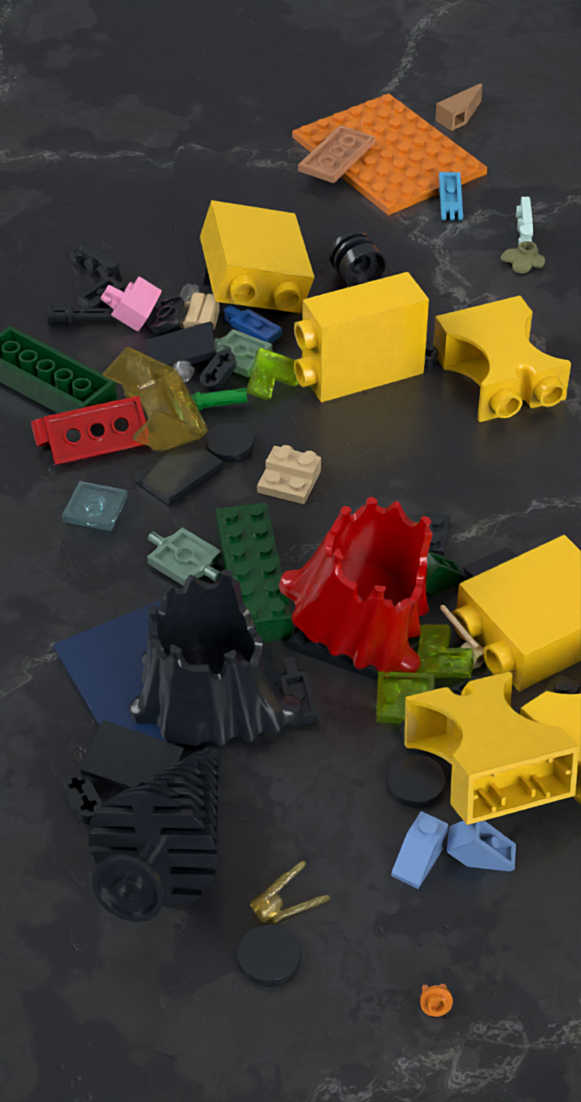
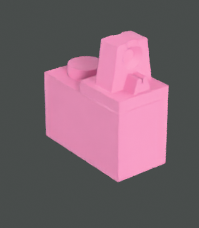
M139 276L134 284L129 282L124 292L108 285L100 299L114 309L111 313L113 317L138 332L149 317L162 290Z

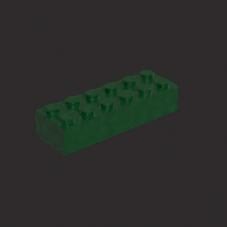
M11 326L0 333V382L56 413L118 400L115 380Z
M267 502L216 508V530L224 570L228 569L232 572L233 579L239 581L244 604L252 615L258 634L263 642L289 639L292 635V613L288 597L282 594L279 589V582L283 573Z

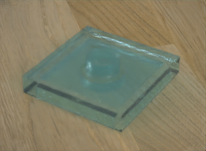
M79 481L62 514V520L67 523L111 531L128 497L127 490Z

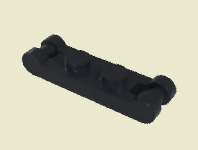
M297 626L294 630L295 635H291L287 641V647L294 652L371 679H375L379 674L374 665L358 669L354 666L352 658L348 655H331L325 644L312 642Z

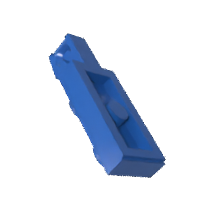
M231 305L224 309V320L244 334L271 344L282 336L281 327L249 309L240 311Z

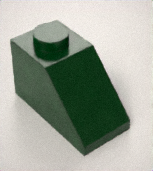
M431 551L428 552L427 593L436 595L468 579L453 560Z

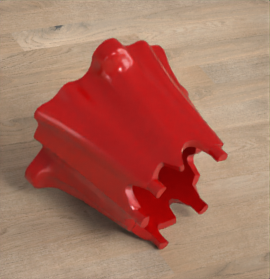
M369 497L365 505L361 506L352 515H350L352 510L350 507L344 506L341 508L333 526L311 559L300 569L284 572L279 582V589L282 594L295 602V610L292 614V621L295 626L300 628L312 642L325 644L331 655H348L352 658L354 666L358 669L374 665L377 671L384 676L396 674L400 677L410 678L418 672L421 660L419 655L410 647L408 638L421 635L422 629L419 617L426 615L429 611L426 599L427 556L432 538V532L429 528L431 519L423 516L419 523H415L405 514L400 502L396 501L387 508H383L377 505V499Z

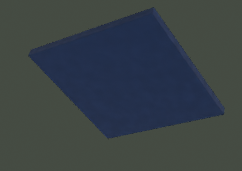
M161 600L53 644L56 655L99 727L102 720L168 742L162 737L159 726L156 724L135 723L131 720L129 714V704L140 694L144 683L141 682L144 668L142 654L147 649L148 608L155 605L158 606L159 611Z

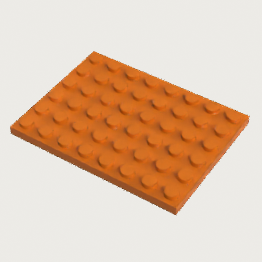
M390 94L382 95L292 131V138L309 152H312L339 125L374 136L375 143L341 178L387 215L440 194L439 172H460L461 185L487 174V166Z

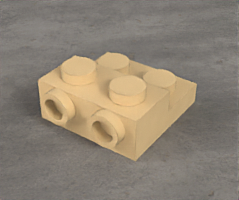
M283 445L282 447L274 446L266 460V469L257 484V493L305 504L321 472V457L317 456L313 451H306L305 453L294 451L289 445Z

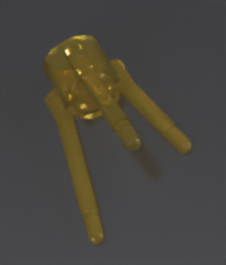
M301 861L289 872H284L265 892L250 902L254 913L262 922L271 919L276 924L284 917L314 907L330 899L329 895H324L280 911L283 902L277 892L305 867V861Z

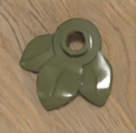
M523 241L517 248L508 249L501 255V261L512 263L513 271L518 274L527 273L531 270L532 266L542 268L545 264V258L538 253L536 244L531 241Z

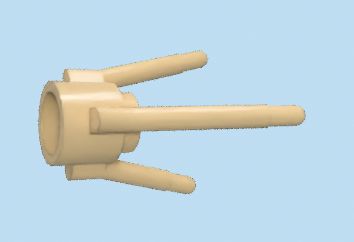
M441 605L440 609L466 639V642L460 648L462 655L459 657L430 642H427L426 646L458 662L464 669L469 665L474 669L480 667L485 662L483 657L484 648L469 635L446 606Z

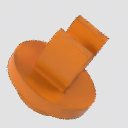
M445 984L429 988L428 985H423L420 1005L427 1015L434 1017L442 1016L451 1009L453 998Z

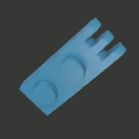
M439 172L441 220H446V214H449L450 220H454L455 214H458V220H463L460 172Z

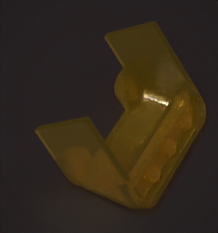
M127 346L103 372L104 377L122 384L127 398L140 397V401L149 419L132 436L135 441L150 446L155 451L160 450L164 452L201 439L208 432V428L182 377L172 367Z

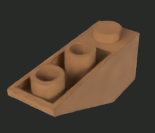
M480 83L437 103L435 121L451 131L467 124L481 103L483 84Z

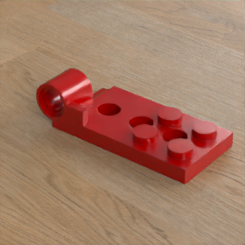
M139 396L44 416L31 422L36 446L50 445L55 465L151 444ZM118 419H123L127 422L128 429L120 432L115 429L114 422ZM95 424L101 425L104 429V434L101 437L93 436L90 432L91 426ZM69 430H76L80 434V440L70 442L66 437V433Z

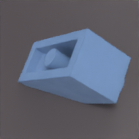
M421 811L406 834L391 876L419 889L446 845L448 824Z
M461 821L449 826L447 853L465 866L502 871L515 870L516 844L486 821L469 825Z

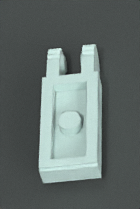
M521 197V204L516 207V218H518L517 231L520 232L518 244L523 241L532 242L531 237L533 236L530 197Z

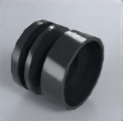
M350 231L343 234L332 244L329 251V261L332 267L341 275L348 287L379 280L384 276L387 269L385 256L362 231Z

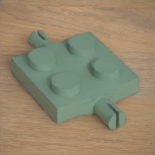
M234 329L223 338H215L217 353L221 350H230L234 354L237 361L235 373L249 377L259 366L274 370L277 365L276 360L267 358L272 352L271 343ZM228 359L227 361H224V360H223L221 363H222V365H223V363H229L230 360H229V359Z
M181 528L174 535L163 538L154 531L149 534L148 541L157 545L156 550L147 556L148 564L183 586L188 575L191 574L196 578L206 575L215 582L220 580L221 572L212 568V566L222 558L221 550L184 528Z

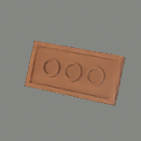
M339 125L298 164V171L335 183L375 143V137Z

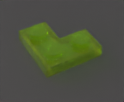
M259 347L254 359L246 393L269 400L272 396L275 380L294 387L298 385L294 369L295 360Z
M449 624L422 625L418 648L421 664L415 674L417 678H471L475 653L472 648H449L451 635Z
M378 671L376 722L402 724V721L405 719V697L434 690V674Z

